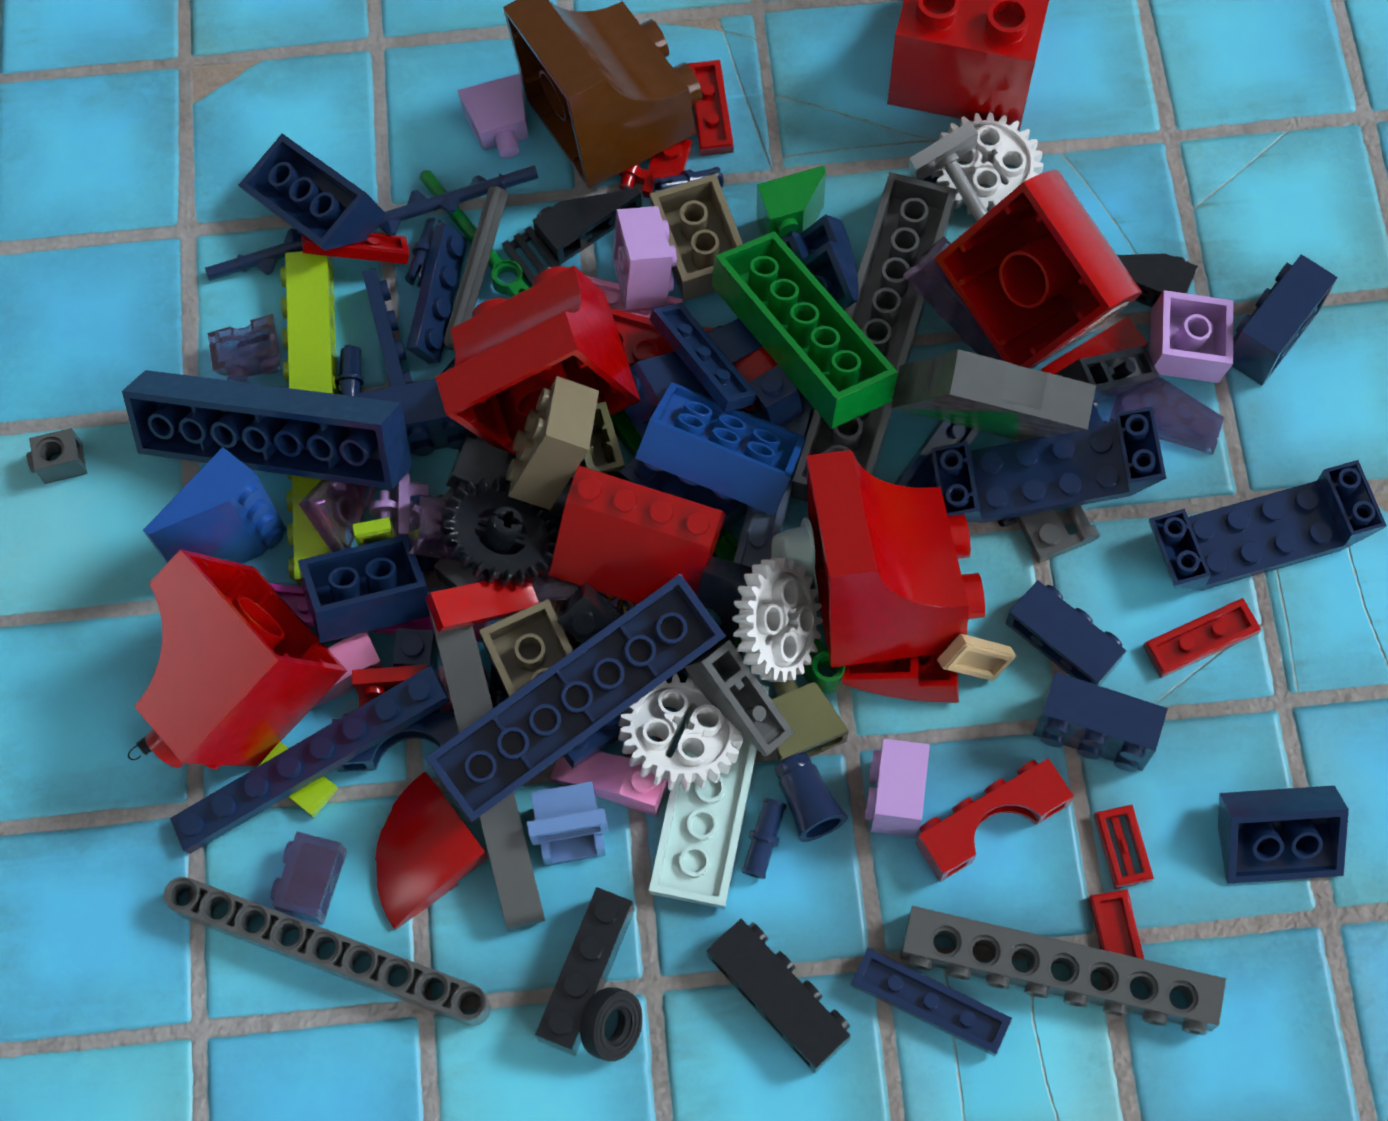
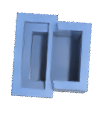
M592 781L531 792L535 820L527 822L529 838L532 845L541 844L545 866L606 855L602 833L609 832L605 809H598Z

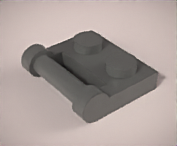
M1081 505L1066 508L1078 531L1070 536L1057 510L1018 517L1017 521L1038 563L1087 545L1100 537L1096 526L1090 524Z

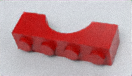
M1049 758L1039 764L1036 760L1026 763L1016 771L1017 777L1007 783L1003 778L997 780L984 790L986 795L976 801H973L971 797L967 798L952 808L954 814L942 821L939 817H935L919 828L921 833L918 834L915 844L939 882L973 863L976 857L975 831L989 817L1001 813H1013L1024 816L1038 825L1070 805L1074 795Z

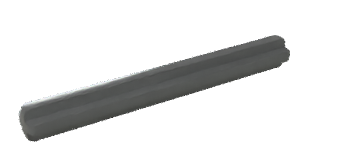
M490 187L486 195L444 337L443 345L451 350H454V344L450 329L471 319L472 312L477 303L508 197V192L501 187Z

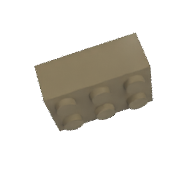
M716 174L650 193V205L658 206L662 220L668 221L669 245L675 246L677 255L676 267H671L683 301L716 292L712 287L715 255L743 244Z
M556 376L549 389H542L537 401L536 410L530 409L524 424V431H517L512 444V451L517 453L516 458L512 459L506 475V480L511 481L509 497L548 510L552 508L589 451L599 390Z
M549 599L479 630L480 639L507 698L573 651L562 626L557 622V615Z

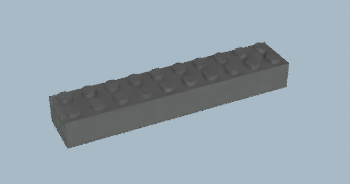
M889 172L857 274L858 301L846 309V313L891 365L899 371V366L908 364L938 264L934 258L941 253L953 214L957 189ZM892 402L833 429L829 427L815 410L793 478L792 498L807 502L806 455L852 450L856 460L863 469L874 476L894 410L892 409Z

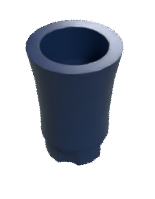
M807 753L791 755L774 768L779 778L778 784L793 816L800 841L807 842L821 838L835 831L847 821V814L833 797L817 766L812 764Z

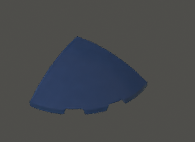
M825 214L799 234L791 231L781 238L842 309H846L858 301L859 288L856 263L842 220Z

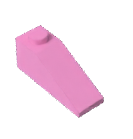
M598 752L573 769L562 756L556 761L550 777L551 781L565 786L592 781L597 797L655 817L658 815L668 788V780L662 779L657 786L654 785L655 775L653 773L642 778L640 776L642 764L631 767L629 765L630 758L604 752Z

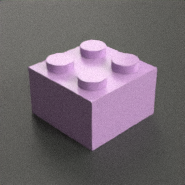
M658 206L617 209L612 261L625 310L667 306L668 291H673L674 288L671 267H676L677 264L676 249L674 245H669L668 221L662 220Z
M1164 290L1150 310L1149 355L1158 375L1219 383L1233 365V300Z
M883 738L881 750H873L869 783H876V787H869L864 820H872L870 832L911 838L917 837L923 814L930 744Z

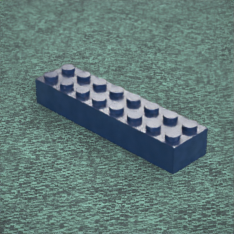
M145 370L122 390L138 454L208 463L223 447L251 470L393 489L413 467L402 402Z
M679 574L433 751L425 759L470 822H473L726 636L683 576Z

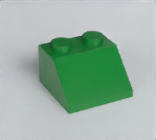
M824 165L757 184V222L762 236L774 231L780 238H783L791 231L800 234L815 223L824 207L826 181Z

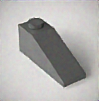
M730 640L718 642L684 668L703 695L721 711L763 756H768L795 732L758 679L751 673L748 665H744V659Z

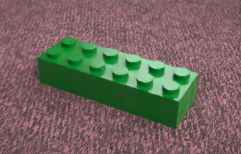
M775 231L715 255L712 287L831 429L892 402L898 371Z

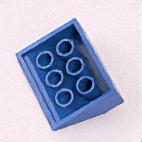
M671 382L649 420L635 459L642 461L649 469L655 471L664 470L678 476L679 480L688 485H700L708 488L722 499H735L747 504L756 513H769L775 516L806 437L739 409L724 412L714 399Z
M222 447L143 531L166 563L182 549L243 564L262 556L268 549L277 546L284 536L286 527L257 474Z

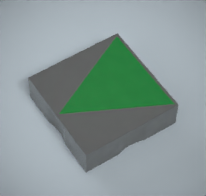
M957 349L936 355L932 359L918 360L899 366L892 409L1023 441L1088 430L1096 385Z

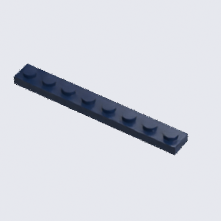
M431 666L423 669L171 817L170 820L183 851L191 854L449 703L451 700L436 670Z

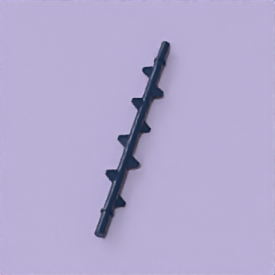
M533 165L504 175L500 173L498 177L488 180L478 175L473 178L469 186L430 198L425 197L418 190H414L410 194L407 205L385 211L387 215L375 229L380 228L390 237L395 236L401 221L439 209H444L448 213H454L459 203L487 195L490 187L497 186L507 191V188L539 179L536 167ZM291 228L288 230L282 244L244 256L239 254L237 258L205 267L207 277L211 281L236 272H247V269L257 267L264 274L270 275L273 272L276 261L285 258V253L302 251L301 234L296 229Z

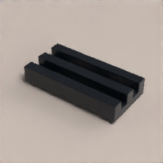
M531 226L525 229L524 234L520 235L518 233L513 236V241L509 242L507 240L502 243L504 252L510 260L517 262L521 266L522 276L531 287H533L535 276L515 249L520 247L538 273L546 270V268L528 246V241L532 243L549 267L561 266Z

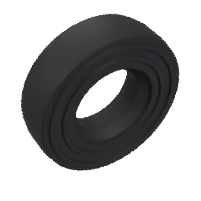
M607 987L599 990L590 998L584 1008L580 1021L581 1042L584 1049L590 1055L604 1061H618L631 1052L639 1039L643 1022L642 1008L635 995L620 988ZM616 1009L618 1012V1024L613 1035L606 1039L605 1024L610 1013Z

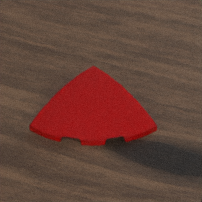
M942 653L845 666L842 676V683L844 685L878 695L913 701L959 703V673L945 670L941 667L937 659Z
M426 771L413 780L393 804L384 827L380 831L376 848L377 891L385 914L395 930L458 886V880L489 859L481 845Z

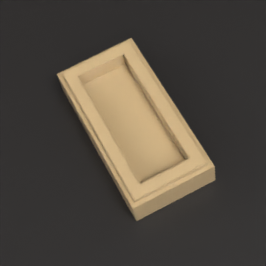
M960 633L937 660L945 670L994 681L1015 659L1016 654L1011 646Z

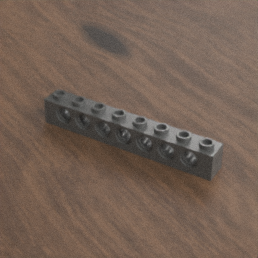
M912 906L909 913L900 959L908 960V966L915 969L930 971L931 967L934 966L947 969L946 974L948 976L963 980H969L970 975L985 978V984L992 987L1008 989L1009 984L1024 987V993L1030 996L1048 998V994L1064 997V1003L1072 1006L1087 1007L1088 1003L1103 1006V1012L1115 1016H1127V1012L1143 1015L1142 1021L1146 1023L1165 1026L1167 1021L1181 1024L1183 1031L1197 1035H1206V1031H1212L1219 1026L1226 978ZM940 936L948 937L954 944V951L949 954L938 952L934 947V939ZM978 945L988 947L992 952L993 960L989 963L977 961L973 956L972 949ZM1016 954L1025 955L1031 962V970L1028 972L1016 970L1012 965V956ZM1055 963L1065 965L1069 969L1070 979L1064 982L1055 979L1051 973V965ZM1099 972L1104 974L1109 981L1108 990L1100 991L1094 988L1090 981L1091 973ZM1138 981L1146 986L1148 990V998L1146 1000H1139L1131 994V982ZM1177 990L1185 995L1187 999L1186 1009H1178L1172 1005L1169 998L1170 991Z

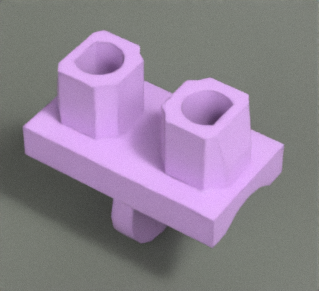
M407 473L393 488V500H391L390 491H380V500L369 504V513L380 519L389 517L391 520L393 518V528L396 536L408 534L409 537L408 530L412 528L410 497L426 495L427 499L428 484L410 481V473Z

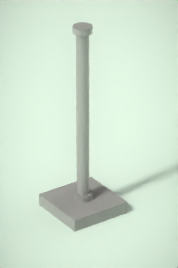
M970 121L910 157L909 169L913 178L923 180L939 169L946 170L977 222L987 211L957 162L960 159L959 157L977 147L978 132Z

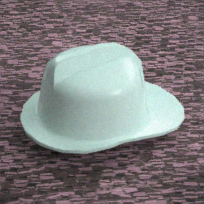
M805 517L800 527L785 530L772 538L771 558L796 560L797 567L806 568L804 577L812 576L813 578L810 589H818L814 568L815 543L810 520L808 517ZM819 593L814 598L816 602L819 601Z

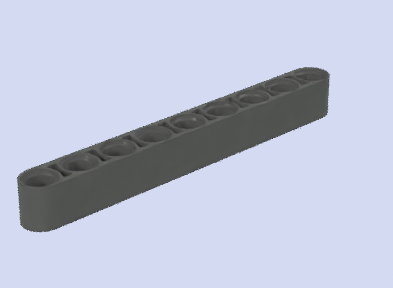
M431 615L460 733L493 709L473 625L438 633ZM512 792L480 816L507 931L545 921L515 795Z
M188 877L175 878L165 888L164 900L167 906L181 917L465 1025H480L490 1015L491 1005L489 999L482 989L474 984ZM186 890H193L194 895L191 902L185 906H179L178 900L180 895ZM221 903H228L229 910L226 916L221 919H214V909ZM264 916L263 927L258 932L249 933V922L254 917ZM292 929H299L300 937L297 943L292 946H284L283 939L285 934ZM329 942L335 943L336 950L333 956L326 960L319 959L318 953L321 946ZM361 956H371L372 963L369 970L365 973H355L354 964L356 960ZM399 969L407 970L408 978L405 984L399 987L390 986V976L393 972ZM436 982L444 984L445 989L441 998L435 1001L426 999L425 993L428 986ZM470 996L479 997L481 999V1006L477 1012L471 1015L462 1013V1003L466 998Z

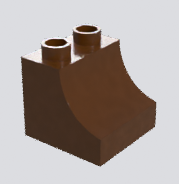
M516 0L503 7L526 100L588 188L696 134L692 105L702 100L699 82L692 69L685 62L675 67H672L666 57L669 56V48L666 39L653 19L640 24L623 1L594 11H571L553 4L550 0Z

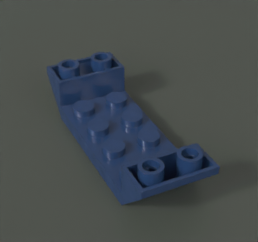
M1153 406L1115 413L1117 423L1091 427L1084 431L1033 438L976 450L970 449L968 441L931 448L937 487H941L947 516L964 514L967 522L987 523L1005 518H1014L1129 497L1165 480L1166 472Z
M1359 460L1324 469L1317 481L1190 517L1187 516L1185 509H1181L1149 519L1150 527L1174 588L1206 590L1336 553L1387 526Z

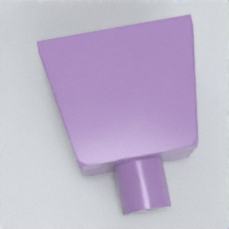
M520 73L458 90L463 114L482 149L488 150L497 147L502 158L516 156L519 153L517 141L525 140L528 137L525 100Z

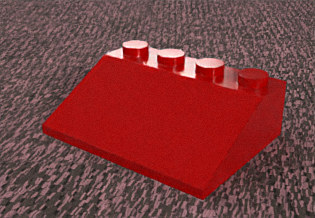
M578 466L565 503L549 576L580 586L587 582L598 592L639 604L677 575L681 574L698 597L702 571L713 556L726 514L709 506Z

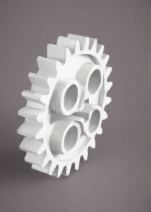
M990 112L987 120H982L980 115L975 113L972 124L978 132L977 147L959 157V161L968 163L966 165L959 164L986 211L996 206L1021 183L1041 174L1044 165L1040 163L1042 151L1036 150L1038 140H1028L1029 129L1019 132L1017 131L1019 121H1015L1009 126L1006 124V115H1003L999 122L994 121L993 113ZM964 116L961 117L960 127L969 122ZM951 123L949 125L948 133H940V139L960 127H958L954 123ZM983 142H989L993 145H985ZM1005 165H1013L1016 168L1011 169L1006 167ZM939 169L932 174L933 179L934 177H939L936 184L957 189L946 170ZM980 184H987L991 187L984 188L981 187ZM958 190L954 205L955 209H958L963 204L966 205ZM967 207V214L970 215L971 212Z
M787 558L763 559L761 564L752 565L753 574L744 575L747 586H738L742 600L734 601V605L740 611L739 615L732 617V620L739 623V629L733 634L734 637H741L742 642L739 644L737 651L746 652L743 660L744 665H752L751 673L760 674V680H769L770 682L796 680V674L805 673L804 665L812 664L809 653H817L818 651L813 642L814 639L821 638V634L816 630V625L823 623V619L816 617V612L822 605L814 601L818 594V589H810L813 580L812 576L804 577L806 568L797 567L796 560H788Z
M674 674L671 683L667 684L664 681L623 711L624 714H621L619 726L622 728H620L618 738L621 741H625L622 753L632 754L629 765L633 767L642 764L640 776L643 778L653 773L655 775L654 785L656 786L662 779L668 780L669 790H673L676 782H681L685 792L689 791L690 784L693 781L696 782L700 789H704L707 777L712 782L717 783L720 772L728 774L732 763H736L739 755L738 750H740L743 738L740 737V731L703 695L699 687L694 685V680L690 675L686 683H681L678 675ZM664 707L675 708L677 712L668 711ZM695 707L696 709L689 720L688 727L683 731L673 756L668 758L666 754L672 746L674 736L678 734L688 709ZM700 722L708 723L712 727H704L700 724ZM656 736L662 739L663 741L656 742L651 740L649 737ZM684 752H692L698 757H688Z

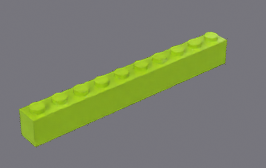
M303 251L285 253L286 266L280 268L281 283L283 288H286L287 296L281 298L282 315L284 319H287V329H282L283 347L285 350H288V360L283 361L284 379L286 382H289V388L338 394V385L335 382L337 377L333 263L330 256L304 254ZM287 475L288 479H292V490L286 493L287 508L289 512H293V524H288L287 536L289 545L294 546V558L288 559V571L290 579L295 580L298 586H302L298 560L344 550L343 522L340 518L339 482Z

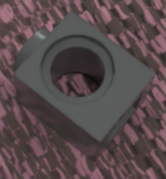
M72 428L29 438L31 452L26 454L29 469L32 473H37L45 484L87 474L82 441ZM61 453L57 459L49 461L54 454Z

